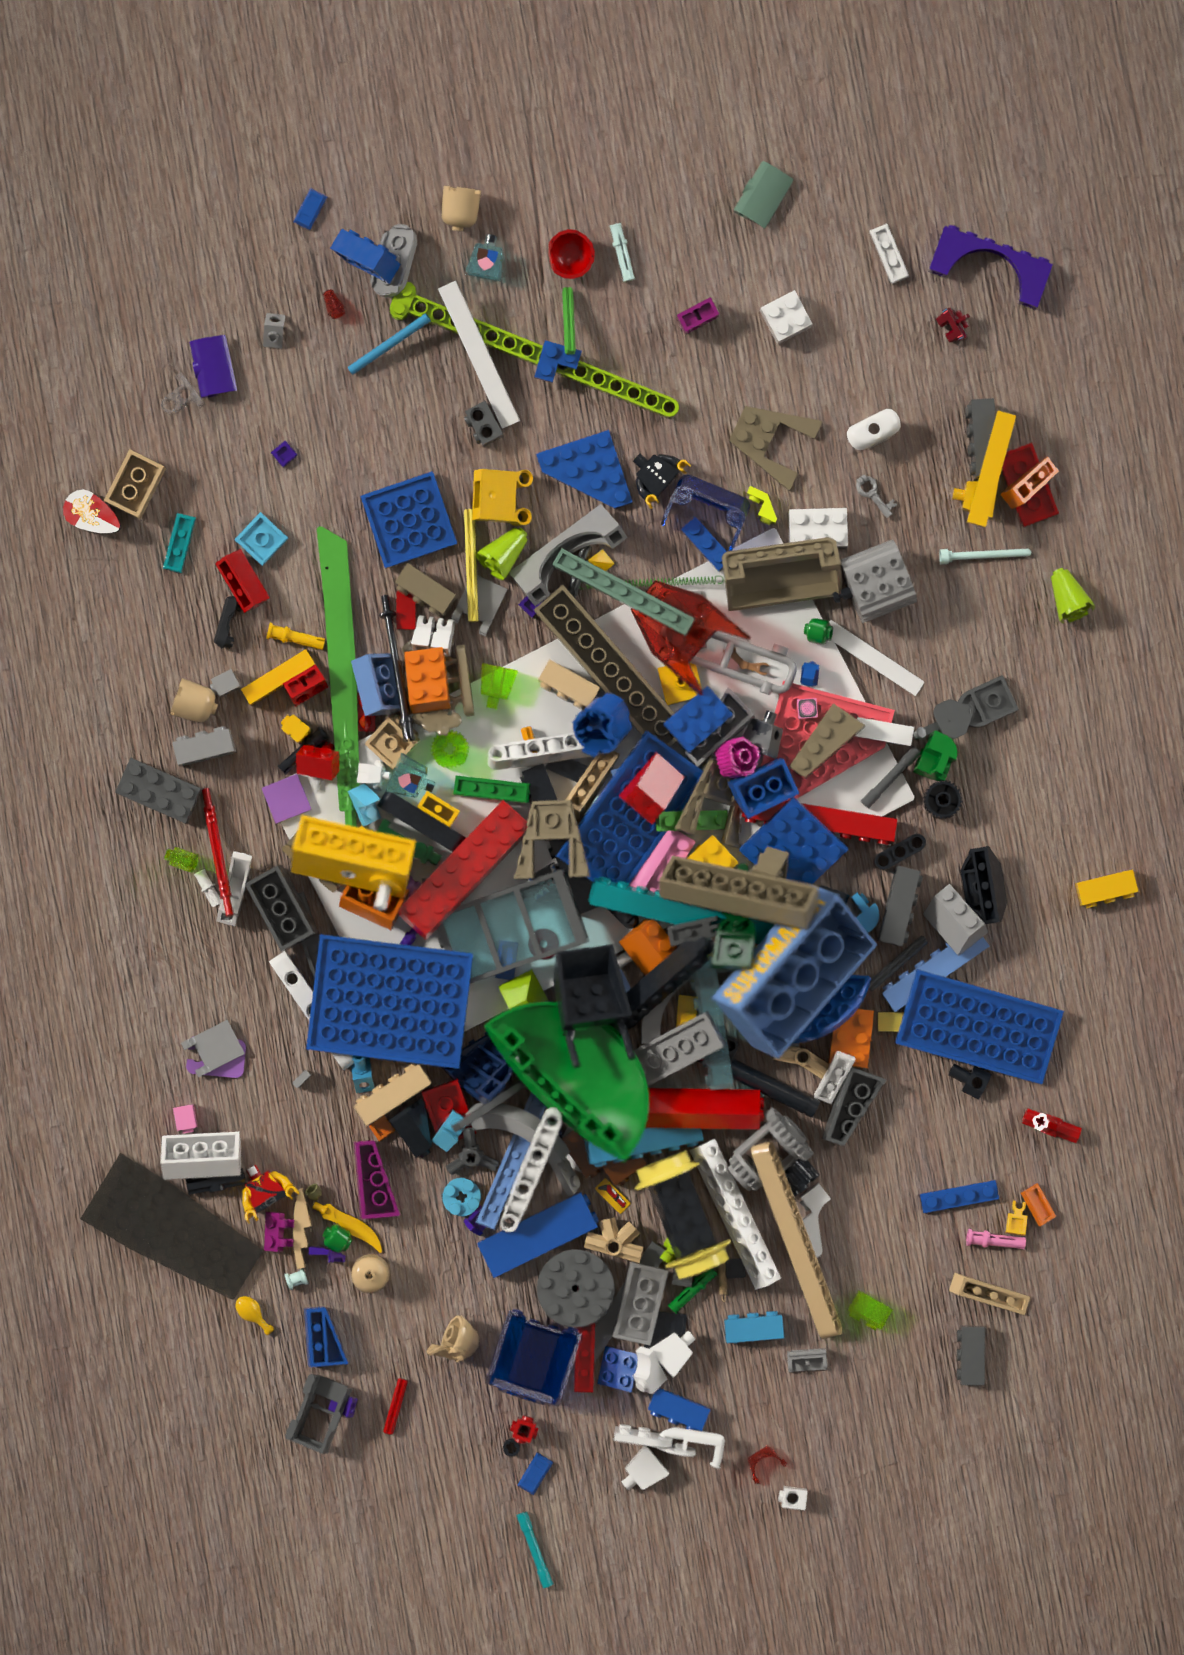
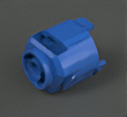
M606 693L602 697L595 698L583 711L575 716L572 722L573 731L576 739L583 746V753L594 757L599 753H609L631 731L630 713L623 699L614 694Z

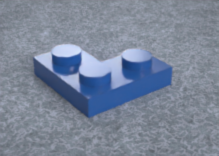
M545 340L534 378L553 383L558 365L577 370L582 351L576 349L574 355H567L564 345Z

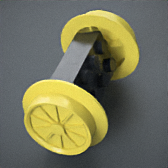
M687 1151L671 1155L636 1170L640 1182L635 1187V1190L648 1186L674 1255L678 1258L665 1266L666 1268H675L679 1279L703 1272L729 1260L725 1248L731 1242L730 1240L716 1243L687 1171L700 1165V1163L691 1162Z

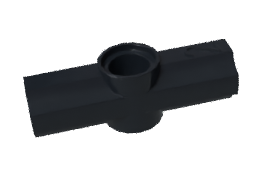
M241 1168V1175L186 1179L189 1195L207 1191L216 1192L225 1190L228 1187L246 1184L243 1168Z

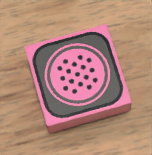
M816 698L797 699L798 719L818 718Z

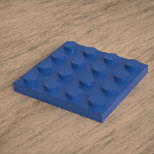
M433 471L360 496L385 569L458 544Z
M792 797L739 848V851L755 865L758 864L760 853H764L767 846L789 853L786 880L808 885L813 884L848 851V847L795 797Z

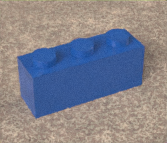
M658 1388L653 1393L648 1406L651 1415L661 1418L663 1415L669 1418L668 1421L675 1425L682 1423L687 1425L686 1429L702 1431L710 1412L709 1407L662 1388Z

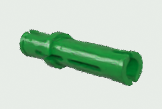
M710 1268L705 1270L700 1276H696L691 1287H687L668 1304L670 1309L677 1314L699 1291L707 1288L706 1285L718 1275L717 1272Z

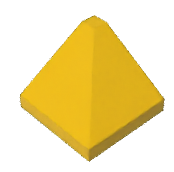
M603 549L588 560L589 563L604 571H607L615 564Z

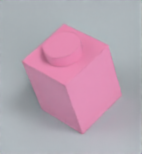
M194 1104L173 1108L177 1131L182 1130V1134L194 1132L193 1128L198 1127Z

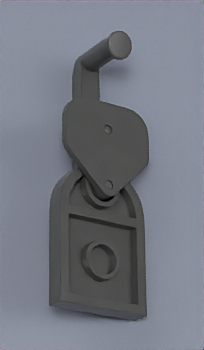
M1003 675L966 691L960 696L958 702L948 699L936 705L933 710L936 722L926 727L917 728L913 732L912 739L918 740L935 730H941V733L953 740L964 735L968 727H982L1019 710Z

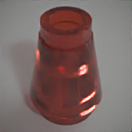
M333 289L323 293L328 316H331L332 319L342 317L346 313L345 306Z

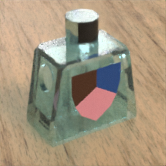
M486 234L484 244H475L466 267V275L502 281L503 249L496 247L497 236Z
M401 753L391 779L388 782L387 792L417 798L421 789L432 792L435 782L426 778L428 773L426 766Z

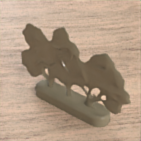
M412 638L402 647L404 659V652L413 651L411 645ZM465 644L456 646L457 658L445 656L447 659L446 668L453 663H457L459 677L452 678L447 671L448 684L460 682L461 688L459 696L452 697L449 695L450 702H453L450 703L451 709L414 713L412 715L414 723L422 726L428 732L437 731L439 735L447 736L450 729L458 727L462 723V718L454 709L459 702L463 704L465 716L475 715ZM405 672L402 675L404 688H408L407 674Z

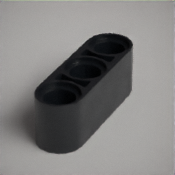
M914 834L877 854L874 858V865L880 870L888 869L921 851L926 845L925 838L920 834ZM915 837L920 838L922 841V845L919 848L912 846V839ZM898 846L903 847L905 850L903 857L895 855V849ZM880 856H885L888 859V864L884 867L878 864Z

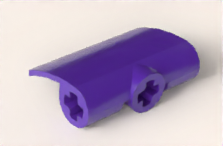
M218 335L190 341L193 358L192 364L201 398H210L220 393L237 391L226 336Z

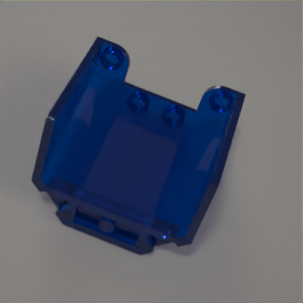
M508 1310L485 1383L497 1387L503 1393L544 1405V1403L559 1406L582 1333H578L579 1330L573 1327L559 1331V1328L556 1326L548 1325L547 1327L540 1325L541 1322L537 1320H526V1317L523 1315L524 1312L520 1310Z

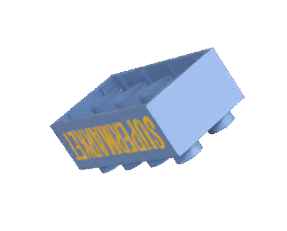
M819 888V906L807 929L777 923L754 949L751 970L736 969L714 994L712 999L752 1047L779 1059L874 950L877 944L838 895Z

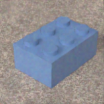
M391 653L367 654L352 660L353 672L365 716L391 715L399 712L400 705Z

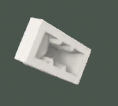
M640 1346L636 1350L638 1364L633 1378L636 1382V1387L640 1391L653 1394L667 1380V1377L654 1350Z

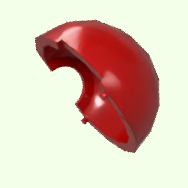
M567 229L558 232L549 241V260L552 271L563 278L575 279L583 276L590 270L594 262L595 250L592 242L585 234L577 230Z

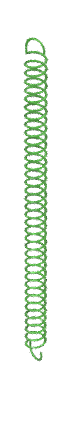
M701 576V580H702V584H703V579H702V576ZM708 576V582L712 584L713 576L711 578V583L710 578ZM715 576V583H716V577H718V576ZM720 576V577H722V576ZM672 577V582H673V584H674V580H673V577ZM679 577V583H681V578H680V577ZM683 577V580H684V577ZM686 577V584L688 582V577ZM690 577V582L692 584V579ZM694 577V579H693V584H694V581H695V577ZM697 577V583L699 582V577ZM704 577V584L706 581V577ZM722 577V579H723V577ZM654 578V583H655V585H656V581H655V578ZM659 578L657 579L656 587L658 586ZM661 578V584L665 586V581L663 584V579ZM665 578V581H666V578ZM668 578V585L670 583V578ZM677 578L675 579V584H674V586L676 585ZM625 579V582H627L626 579ZM629 579V583H630V579ZM632 579V586L634 585V587H636V584L634 585V580ZM636 579V584H637V586H638V582H637V579ZM641 579L639 580V586L641 584ZM643 579V585H645V587H646V586H647V582H646V585H645V580ZM647 579V582H648V579ZM650 579V585L652 584V586H654V583L652 584V579ZM723 579V580H724V579ZM684 580V584H685V580ZM700 580L699 585L701 584V580ZM713 580V584H715ZM581 581V582H582V581ZM683 581L681 585H683ZM695 581V584L697 585V583H696V581ZM706 581V584H708L707 581ZM723 581L721 583H723ZM648 582V586H649V582ZM666 582V585H667V582ZM677 582V585L679 586V584H678V582ZM688 582V585H690V582ZM630 583V584H631V583ZM659 583V586H661L660 583ZM670 583V586H672V583ZM718 583V584H721V583ZM586 584V586H587V584ZM641 584V587H643L642 584ZM685 584V585H686V584ZM692 584V585H693V584ZM703 584V585H704V584ZM667 585V586H668V585ZM587 586V589H589L588 586ZM589 586V587H591V586ZM638 586V587H639V586ZM649 586V587H650V586ZM579 587L580 589H584V588ZM591 587V589H593V587Z

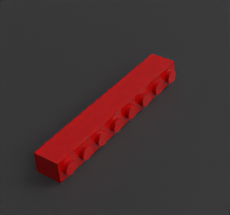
M788 801L779 803L751 818H747L742 811L741 818H745V822L756 823L757 820L764 821L765 824ZM801 803L832 833H839L841 838L851 839V836H857L859 841L870 842V839H876L878 844L889 845V842H894L898 819Z

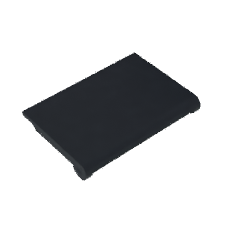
M659 1311L651 1344H644V1348L650 1349L673 1333H676L681 1338L685 1334L687 1314Z

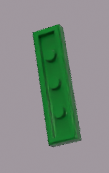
M456 775L453 794L528 803L531 784Z

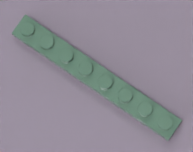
M561 548L552 564L553 567L685 637L695 622V618Z

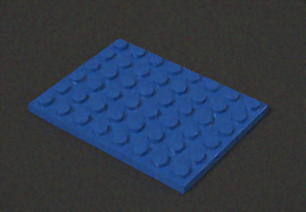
M320 934L306 1049L459 1069L474 953Z

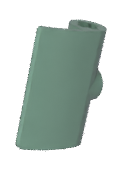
M762 161L754 176L750 178L745 186L743 194L733 211L745 219L749 218L765 229L791 186L793 179L771 164Z

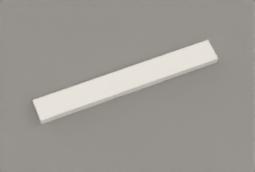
M456 280L438 288L501 428L503 429L520 421Z

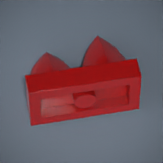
M357 693L358 731L375 732L376 716H365L360 694Z

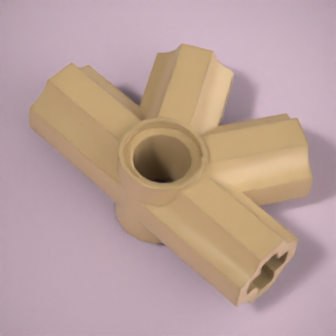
M615 1217L599 1221L602 1235L588 1232L584 1248L636 1263L641 1262L644 1247L631 1244L640 1232L629 1221L618 1230ZM613 1242L619 1244V1250L616 1253H612L609 1250V1246Z

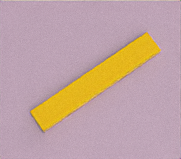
M997 411L967 523L986 527L1016 415Z

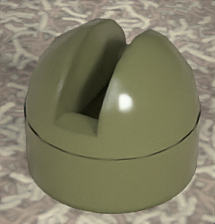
M314 1183L306 1189L305 1194L311 1200H318L317 1197L322 1196V1190Z

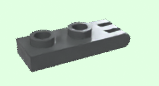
M718 916L667 926L670 945H679L686 940L697 941L701 937H716L717 931L713 932V929L718 928L720 923L712 924L711 922L719 920Z

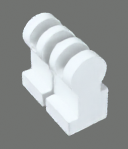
M419 615L411 642L413 651L443 647L445 656H450L455 620L448 619L447 625L444 626V618H439L436 625L437 630L433 633L435 617H429L428 623L425 624L426 617Z

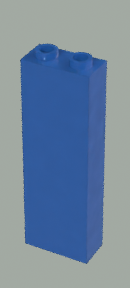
M579 1192L520 1221L513 1232L501 1230L477 1242L493 1278L597 1228L596 1223L599 1222L595 1211L591 1213L588 1207L591 1203L587 1195H582Z

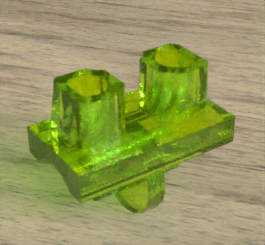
M174 847V850L167 849L164 859L170 861L169 865L193 873V870L198 865L199 855Z

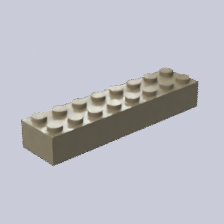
M677 856L671 857L659 879L660 898L807 929L819 906L818 886Z

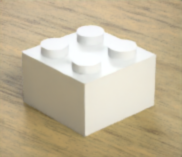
M795 290L760 309L777 345L812 327V322Z

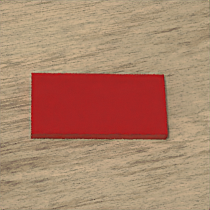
M1032 442L1006 452L1001 472L1007 487L1039 463ZM1048 483L1028 501L1016 507L1023 528L1059 514Z

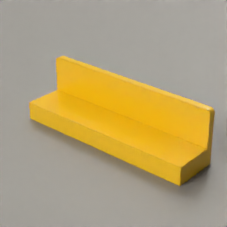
M305 649L248 684L241 691L252 706L283 687L284 682L312 667L315 663Z

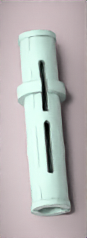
M621 223L610 225L614 241L612 244L616 249L623 282L634 280L635 277L626 246L628 242L624 238Z

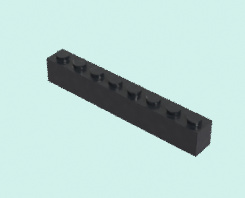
M544 764L522 772L521 782L531 784L529 794L530 805H532V801L557 800ZM568 839L549 840L551 848H548L552 859L556 858L557 871L565 869L580 914L598 908L599 906L591 905L588 900L592 887L589 879L586 877H569V865L556 856Z

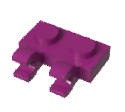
M266 1212L264 1251L283 1252V1247H293V1239L284 1238V1228H294V1220L284 1219L285 1213Z

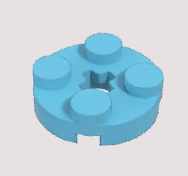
M467 1178L453 1179L444 1188L442 1195L443 1204L453 1215H470L479 1206L481 1200L480 1189L477 1184ZM462 1191L463 1194H467L465 1202L456 1199L459 1195L458 1192Z

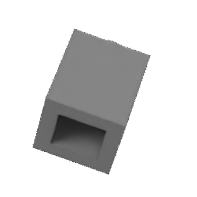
M232 669L211 679L213 684L210 687L214 694H218L219 697H223L241 688Z

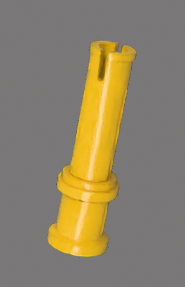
M271 622L266 639L281 640L282 643H287V641L320 650H323L325 638L290 630L287 626L285 628L275 626Z

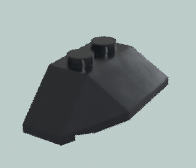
M989 846L970 849L960 870L965 901L985 925L1002 922L1007 905V896L1001 863Z

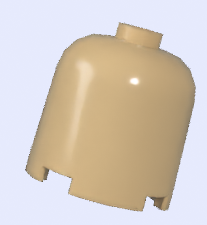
M444 186L441 213L443 222L452 226V230L463 231L464 228L473 226L477 220L481 190Z
M182 678L170 715L198 723L205 722L211 714L215 715L218 706L215 703V694L208 687Z
M363 1255L356 1260L352 1267V1281L356 1288L362 1292H377L389 1280V1266L378 1255Z

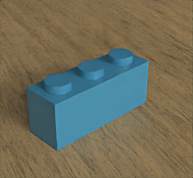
M767 1311L766 1315L760 1316L758 1312L747 1313V1317L731 1314L728 1315V1318L724 1319L726 1343L784 1338L782 1314H778V1311Z

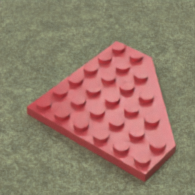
M794 683L788 691L781 693L775 710L777 716L773 724L783 729L777 758L785 760L799 791V794L794 797L796 799L886 746V742L853 737L852 740L839 749L837 753L831 756L807 779L789 768L790 764L833 703L856 719L860 717L892 723L895 710ZM816 698L818 718L798 719L797 699ZM763 755L761 766L775 760V758Z

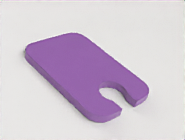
M238 1040L244 1053L246 1054L245 1043L242 1040ZM192 1046V1047L188 1048V1050H195V1049H196L195 1046ZM245 1054L204 1075L239 1078L244 1072ZM187 1059L186 1068L191 1074H196L195 1070L204 1066L203 1061L196 1062L193 1059Z

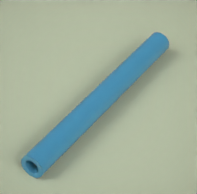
M425 313L348 366L351 374H355L431 321L429 316Z

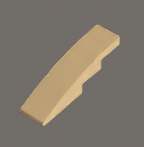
M304 1188L298 1190L300 1194H297L294 1209L293 1241L297 1269L306 1267L302 1248L309 1246L305 1228L312 1226Z

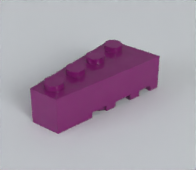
M353 1141L360 1218L371 1219L400 1216L375 1141Z

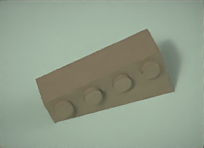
M833 703L789 768L804 779H807L831 756L863 730L865 725Z

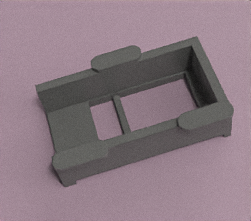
M309 1374L303 1388L305 1397L296 1420H291L285 1435L286 1439L321 1454H328L353 1388L319 1374ZM316 1394L337 1402L335 1412L320 1407L316 1403L313 1404ZM311 1406L314 1409H319L333 1415L323 1443L301 1434Z

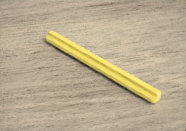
M473 509L464 510L468 621L477 622L479 619L475 520H472Z

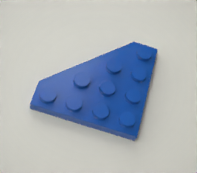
M609 430L536 454L542 473L614 509L633 503Z

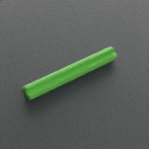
M564 287L562 297L565 353L567 355H574L576 345L573 289L571 287Z

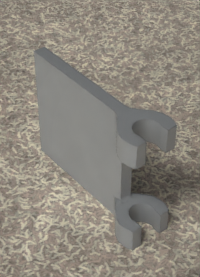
M477 575L478 621L482 622L479 634L486 636L507 589ZM467 586L451 617L457 624L462 614L468 615Z
M228 1020L181 1043L184 1050L195 1046L204 1063L203 1067L195 1070L198 1078L245 1054Z

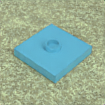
M260 512L234 540L263 566L289 538Z

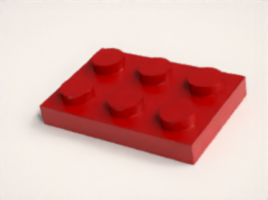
M458 1079L421 1091L435 1133L440 1129L452 1110H455L464 1117L466 1116L468 1107ZM463 1131L459 1135L458 1140L464 1138Z

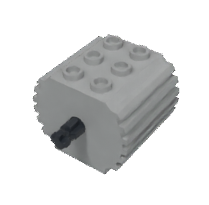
M893 539L840 560L841 574L846 588L841 589L840 594L833 592V599L836 603H840L841 598L844 600L851 598L862 623L917 602L913 584Z

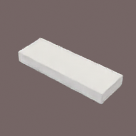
M888 224L870 230V235L890 283L893 284L908 278L909 274Z
M857 717V720L863 723L865 728L854 737L911 746L914 727Z
M840 1051L836 1052L814 1093V1098L830 1104L833 1103L855 1062L854 1056Z

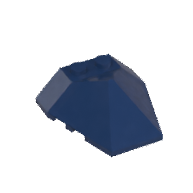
M487 1032L484 1033L485 1036L476 1041L474 1039L471 1040L469 1045L462 1049L459 1069L440 1066L452 1080L458 1079L460 1087L482 1104L490 1102L504 1088L513 1073V1069L501 1055Z

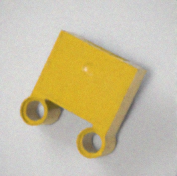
M490 469L474 470L472 520L510 523L513 526L529 524L532 519L531 512L526 508L515 509L516 488L530 486L533 482L532 473L528 470L516 472ZM520 475L523 477V483L519 480ZM519 513L522 515V521L518 519Z

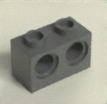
M486 401L465 411L466 416L464 420L468 427L472 426L476 432L473 436L477 444L481 443L484 447L503 437V433ZM475 412L483 413L484 417L482 420L475 421L473 419ZM486 428L491 429L493 432L489 438L482 436V431Z

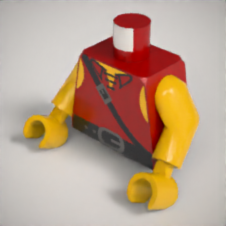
M254 1165L246 1170L252 1181L245 1184L243 1189L242 1204L245 1210V1219L248 1224H250L249 1219L251 1217H255V1220L258 1221L256 1215L258 1212L285 1196L293 1200L291 1194L295 1191L299 1195L300 1192L286 1176L276 1171L270 1172L269 1170L261 1174L257 1165Z

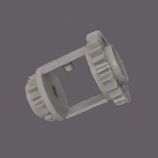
M774 1108L765 1113L767 1122L734 1150V1156L729 1159L730 1165L728 1168L730 1172L748 1191L752 1189L757 1191L763 1184L755 1162L745 1152L769 1131L790 1153L781 1161L784 1171L799 1157L807 1161L813 1155L812 1149L806 1142L807 1138L800 1128L788 1116H782Z

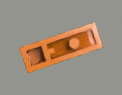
M1047 456L1001 493V496L1009 507L1014 509L1028 501L1059 471Z

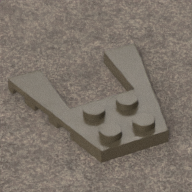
M745 406L729 442L790 491L798 473L765 458L764 455L779 423L815 439L823 421Z
M709 759L675 829L695 834L704 798L730 806L721 843L740 848L739 833H741L742 829L740 812H742V809L736 802L727 783L735 778L722 776L720 768H718L719 765H717L718 761Z
M532 801L526 825L527 830L523 837V846L518 857V866L514 879H534L535 841L569 839V877H590L572 801Z

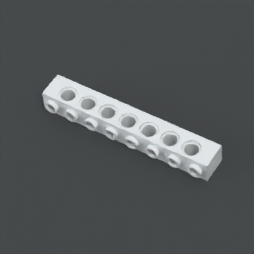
M710 1140L689 1150L694 1161L700 1163L697 1168L755 1290L766 1287L781 1279L716 1140Z

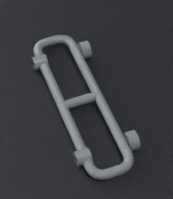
M683 612L695 618L690 631L727 643L721 663L718 665L666 646L665 639L670 628L665 625L661 628L657 641L658 647L663 653L669 655V660L680 663V660L695 664L760 687L759 692L770 695L771 692L785 693L793 684L797 667L795 662L786 656L788 648L774 644L772 651L699 626L696 624L698 616ZM734 646L788 665L789 672L785 683L782 686H777L727 668Z

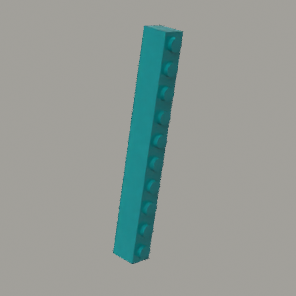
M606 877L594 878L588 898L591 905L675 925L712 916H718L719 919L712 921V924L721 923L726 919L720 910L660 898V890L655 892L648 891V888L638 885L636 888L629 886V883L618 881V883L611 882V879ZM751 917L750 920L754 923L756 929L755 944H759L777 923Z

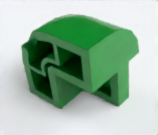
M935 730L928 736L927 744L921 749L920 752L922 754L918 757L913 772L928 779L945 781L951 764L957 759L958 752L956 744L950 737Z

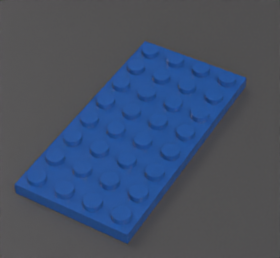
M647 730L578 824L590 877L586 878L592 882L594 878L606 877L611 879V882L618 883V881L630 883L667 832L656 831V820L653 824L649 823L619 797L621 792L656 752L684 776L683 781L663 812L682 811L703 773L700 768ZM569 839L556 855L568 865Z
M917 969L895 1043L1043 1084L1064 1011Z

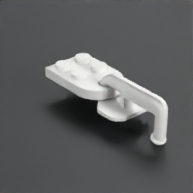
M620 1424L619 1427L615 1426L614 1441L653 1446L657 1449L683 1456H695L696 1454L695 1448L687 1446V1441L714 1445V1458L710 1465L717 1469L721 1468L720 1464L723 1457L725 1439L720 1434L677 1427L657 1433L650 1432V1429L645 1427H639V1430L631 1429V1426L626 1424ZM672 1439L683 1440V1444H672Z

